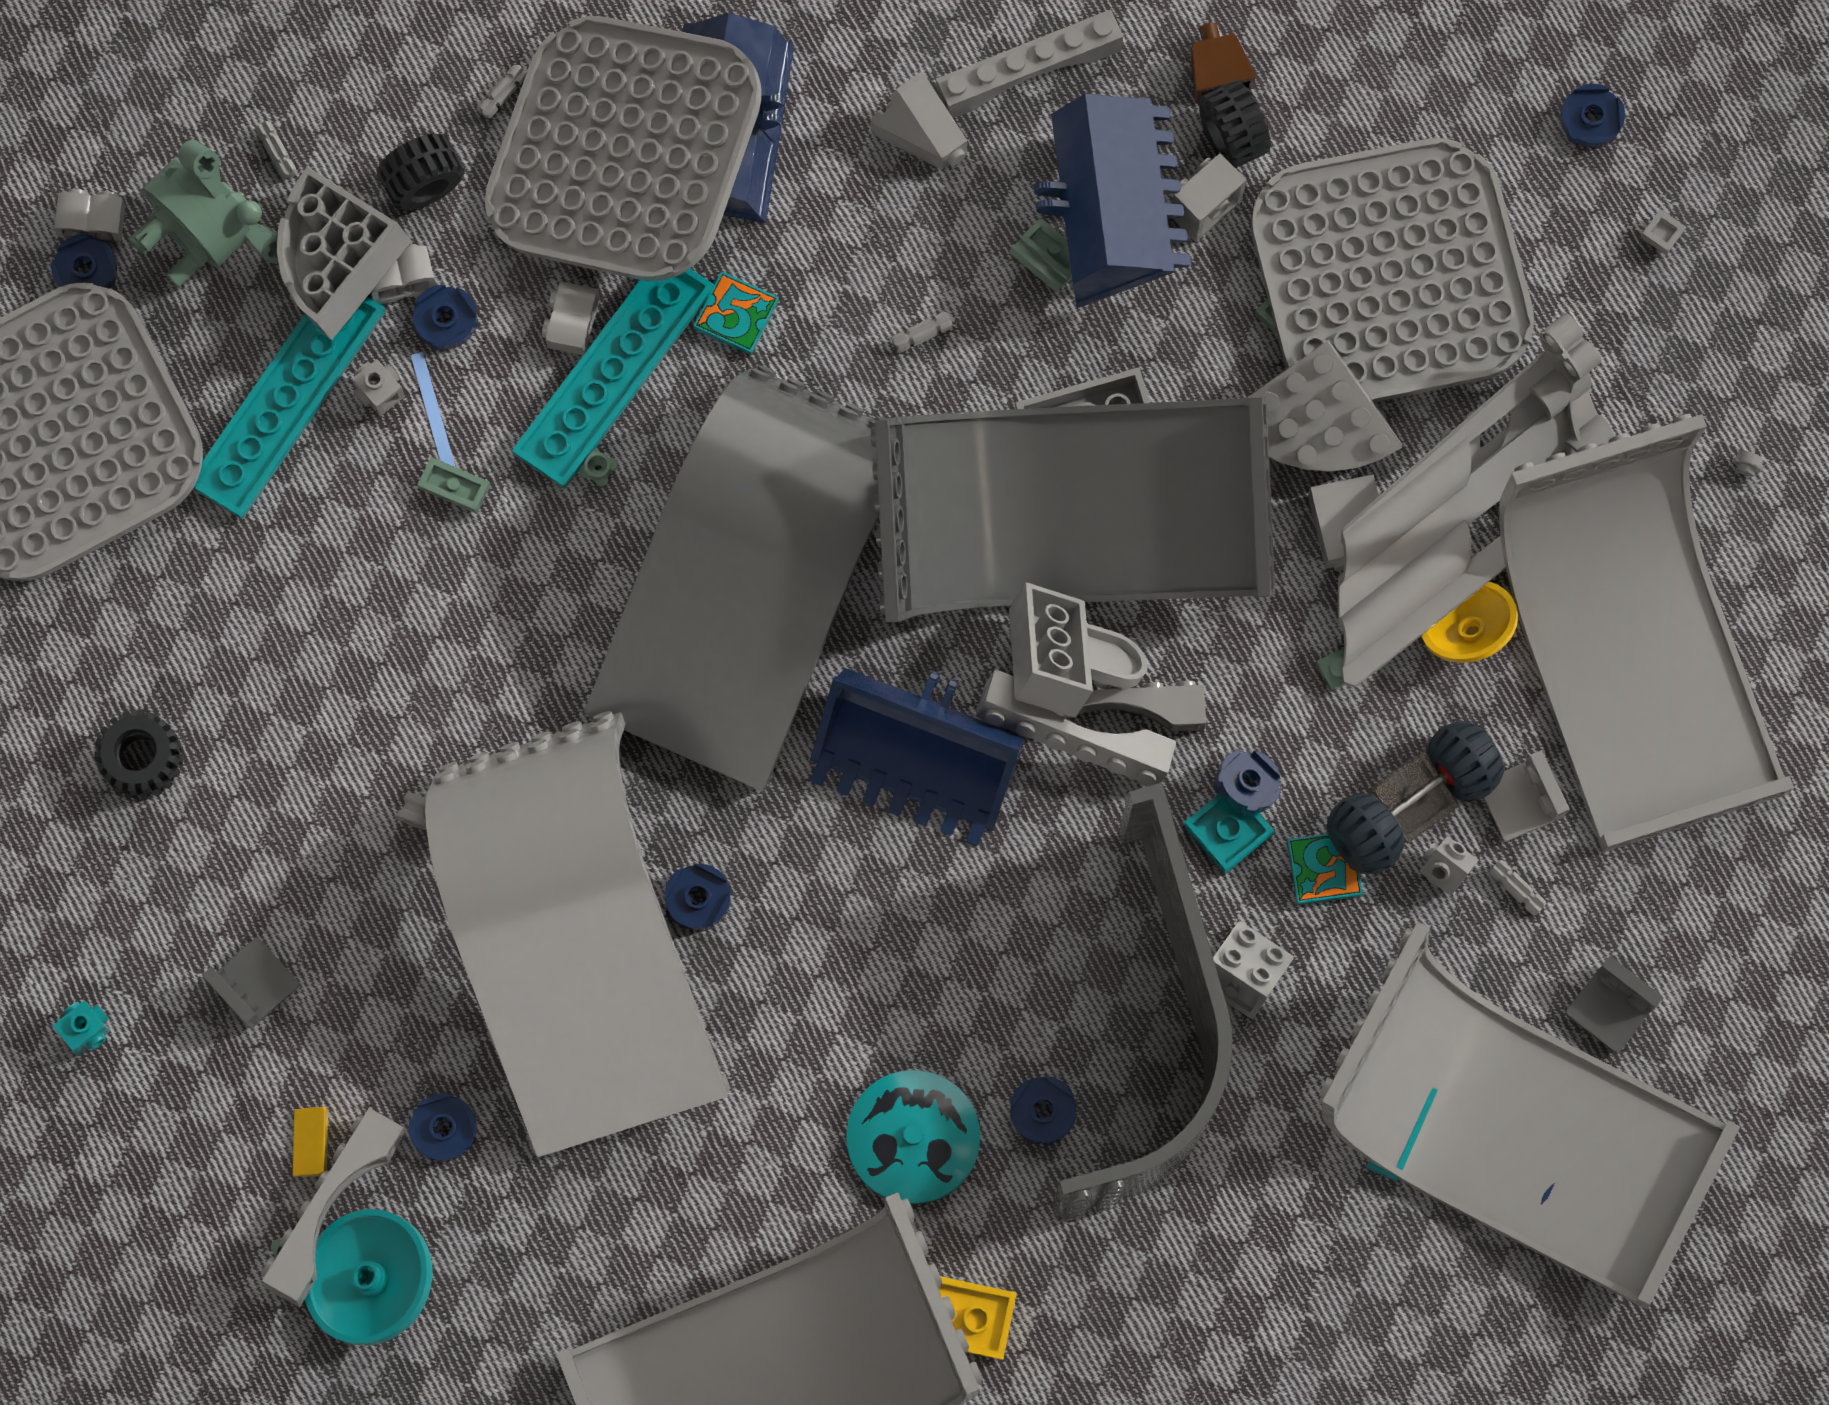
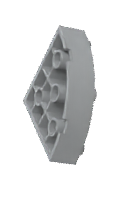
M306 167L293 186L286 201L289 206L285 217L281 218L278 228L277 257L280 274L293 300L314 326L332 340L410 244L411 240L397 222L314 170Z
M1329 340L1246 397H1266L1269 458L1286 465L1305 470L1319 471L1353 469L1379 461L1403 446Z

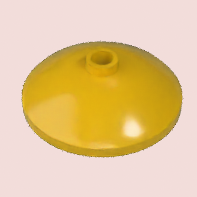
M1488 582L1421 636L1426 647L1443 660L1455 663L1479 661L1495 654L1509 642L1518 622L1517 608L1513 598L1504 588L1495 583Z

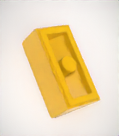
M326 1107L294 1109L293 1177L321 1176L324 1171H327L328 1109Z

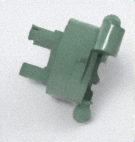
M197 140L185 142L179 150L178 157L171 160L141 189L147 201L154 208V211L147 217L148 221L128 238L129 242L141 254L145 252L144 250L149 252L166 234L175 240L185 250V256L165 275L178 288L206 262L215 268L221 266L245 242L254 252L268 262H278V233L268 226L256 224L262 217L260 205L255 201L246 200L240 192H234L229 185L221 182L218 155Z

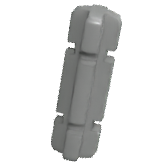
M513 65L506 72L507 77H502L487 94L488 98H483L477 105L478 112L485 118H492L498 111L497 107L502 106L516 91V85H521L524 82L527 72L521 66Z
M264 121L255 127L256 133L260 140L263 141L262 143L281 178L286 180L296 175V167L271 122Z
M942 312L934 316V320L929 318L908 328L906 333L902 331L893 335V346L898 353H902L910 349L912 344L916 346L937 336L939 331L944 333L950 330L953 325L947 312Z
M1503 860L1498 861L1490 869V875L1497 882L1501 881L1503 883L1502 886L1520 904L1524 902L1526 904L1525 908L1532 915L1538 914L1545 907L1546 901L1538 893L1535 895L1533 893L1534 889L1516 872L1512 873L1509 871L1511 868Z

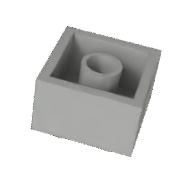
M1220 153L1213 160L1210 158L1205 159L1196 169L1197 174L1190 180L1185 178L1180 181L1181 190L1179 193H1174L1171 204H1181L1184 207L1183 217L1172 219L1182 229H1185L1195 242L1242 202L1246 179Z

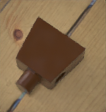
M1214 22L1200 26L1199 32L1202 41L1193 43L1190 53L1195 102H1199L1201 96L1235 80L1240 81L1248 90L1253 89L1256 78L1255 73L1235 34L1220 36L1217 23Z

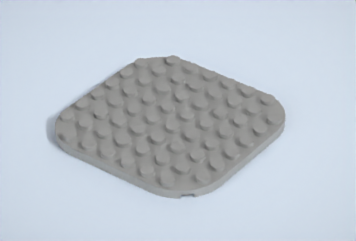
M587 16L569 21V26L556 34L552 32L546 37L530 62L487 184L485 194L487 217L491 221L494 232L512 249L526 255L644 281H659L680 275L693 267L706 254L718 232L760 109L761 83L759 75L752 62L740 49L720 39L602 16Z
M1431 138L1294 165L1277 173L1267 182L1257 197L1253 208L1251 233L1286 368H1289L1312 350L1329 340L1374 403L1491 379L1506 372L1520 359L1533 333L1534 311L1501 186L1494 170L1480 154L1476 155L1471 150L1463 147V144L1460 142L1442 138Z
M74 283L59 287L0 318V578L13 581H29L45 577L169 512L189 495L198 480L202 468L203 447L198 429L140 316L133 306L118 292L93 285V283Z

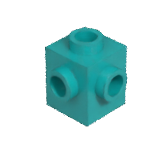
M85 1000L80 1004L75 1002L66 1008L62 1013L64 1017L52 1025L70 1049L78 1056L87 1049L92 1051L106 1041L105 1035L110 1032V1029L105 1024L109 1020L108 1016L98 1004L91 1007Z

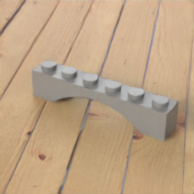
M1110 9L936 79V93L952 118L979 108L1003 91L1037 75L1065 66L1092 63L1122 51L1124 36Z
M996 669L984 685L975 716L991 725L1001 726L1016 732L1021 737L1031 738L1044 743L1051 749L1064 751L1082 761L1092 762L1107 768L1112 773L1122 774L1137 780L1145 786L1159 784L1166 777L1177 742L1147 729L1134 733L1112 734L1078 726L1054 711L1016 700L1014 676Z
M1180 681L1176 683V686L1163 687V683L1151 682L1144 684V688H1119L1111 686V689L1098 690L1097 686L1092 685L1093 692L1077 714L1080 715L1099 710H1123L1143 715L1158 722L1171 732L1203 731L1206 726L1204 685H1196L1195 681ZM1057 713L1066 720L1071 718V716Z
M368 1108L365 1115L359 1114L350 1129L353 1132L347 1144L342 1142L333 1156V1160L336 1161L329 1173L324 1171L315 1185V1189L318 1191L312 1201L306 1200L297 1214L300 1220L294 1230L289 1228L285 1232L279 1243V1246L282 1248L276 1259L271 1257L267 1261L261 1272V1275L264 1277L262 1283L266 1289L299 1308L317 1280L315 1263L316 1245L321 1225L329 1208L341 1192L357 1178L372 1169L388 1164L406 1135L404 1127L371 1108Z

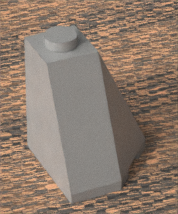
M922 71L893 92L889 97L891 101L886 106L884 113L882 110H878L871 118V131L875 136L941 170L949 164L950 166H955L966 156L967 139Z

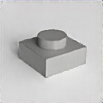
M1660 209L1640 238L1667 255L1685 231L1686 226Z

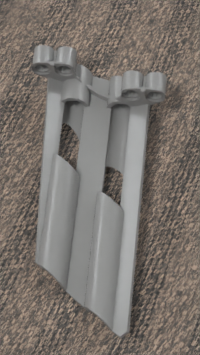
M1563 314L1539 333L1544 351L1342 528L1341 542L1344 547L1345 560L1343 573L1338 576V627L1342 628L1344 634V655L1341 662L1343 684L1352 687L1360 685L1506 569L1501 535L1470 559L1471 535L1468 525L1498 501L1500 502L1502 492L1512 472H1514V468L1529 462H1533L1534 466L1545 463L1546 458L1557 453H1565V456L1578 453V448L1590 443H1596L1597 446L1609 443L1610 438L1614 437V433L1607 420L1602 415L1597 414L1588 391L1592 384L1589 372L1602 362L1601 356L1590 342L1583 339L1581 327L1569 314ZM1510 411L1509 427L1502 447L1471 471L1470 442Z

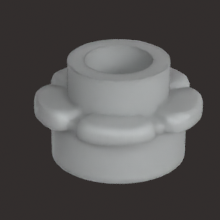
M1740 450L1737 457L1732 459V463L1737 466L1735 471L1742 475L1754 477L1755 473L1763 471V467H1761L1763 458L1755 453Z

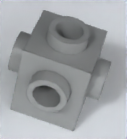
M378 359L373 363L368 362L362 365L356 371L355 377L352 378L356 390L353 391L356 398L364 407L370 404L379 416H382L405 397L402 387L397 382L400 380L399 375L389 364L384 367Z
M1447 836L1440 845L1434 842L1422 858L1427 862L1420 870V873L1432 885L1440 887L1452 896L1479 860L1471 855L1461 843L1453 841Z

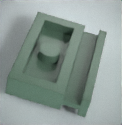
M1042 218L1033 224L1016 244L1011 246L1009 253L1056 293L1060 291L1064 284H1067L1072 279L1067 239Z

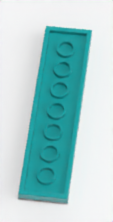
M688 269L680 275L665 280H640L511 450L512 454L565 490L581 466L584 465L586 458L596 449L706 302L715 285L692 269Z
M366 297L332 340L317 329L304 314L202 461L200 475L193 490L243 520L386 312L385 307Z

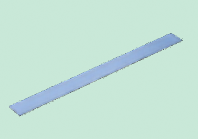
M423 352L412 354L411 359L440 461L455 467Z

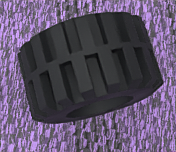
M1235 80L1200 97L1199 112L1201 121L1217 155L1220 153L1236 169L1270 152V132L1263 112L1252 93L1240 81Z
M436 133L423 135L401 144L380 162L376 172L393 206L396 209L405 211L430 205L449 194L464 178L465 169L447 136Z
M136 710V715H131L129 711L122 713L123 719L118 720L114 717L109 720L113 725L109 729L104 726L100 731L103 735L102 739H96L95 745L98 751L94 752L95 760L98 762L97 768L110 786L120 794L125 793L127 797L135 799L136 795H139L141 799H148L150 793L158 796L162 794L160 789L164 786L169 789L173 785L172 777L178 778L181 772L178 769V765H183V757L180 754L183 751L182 746L170 726L163 719L160 720L157 715L153 713L146 715L144 711ZM140 739L153 741L156 744L157 750L155 758L149 766L138 771L127 770L122 766V755L129 744Z

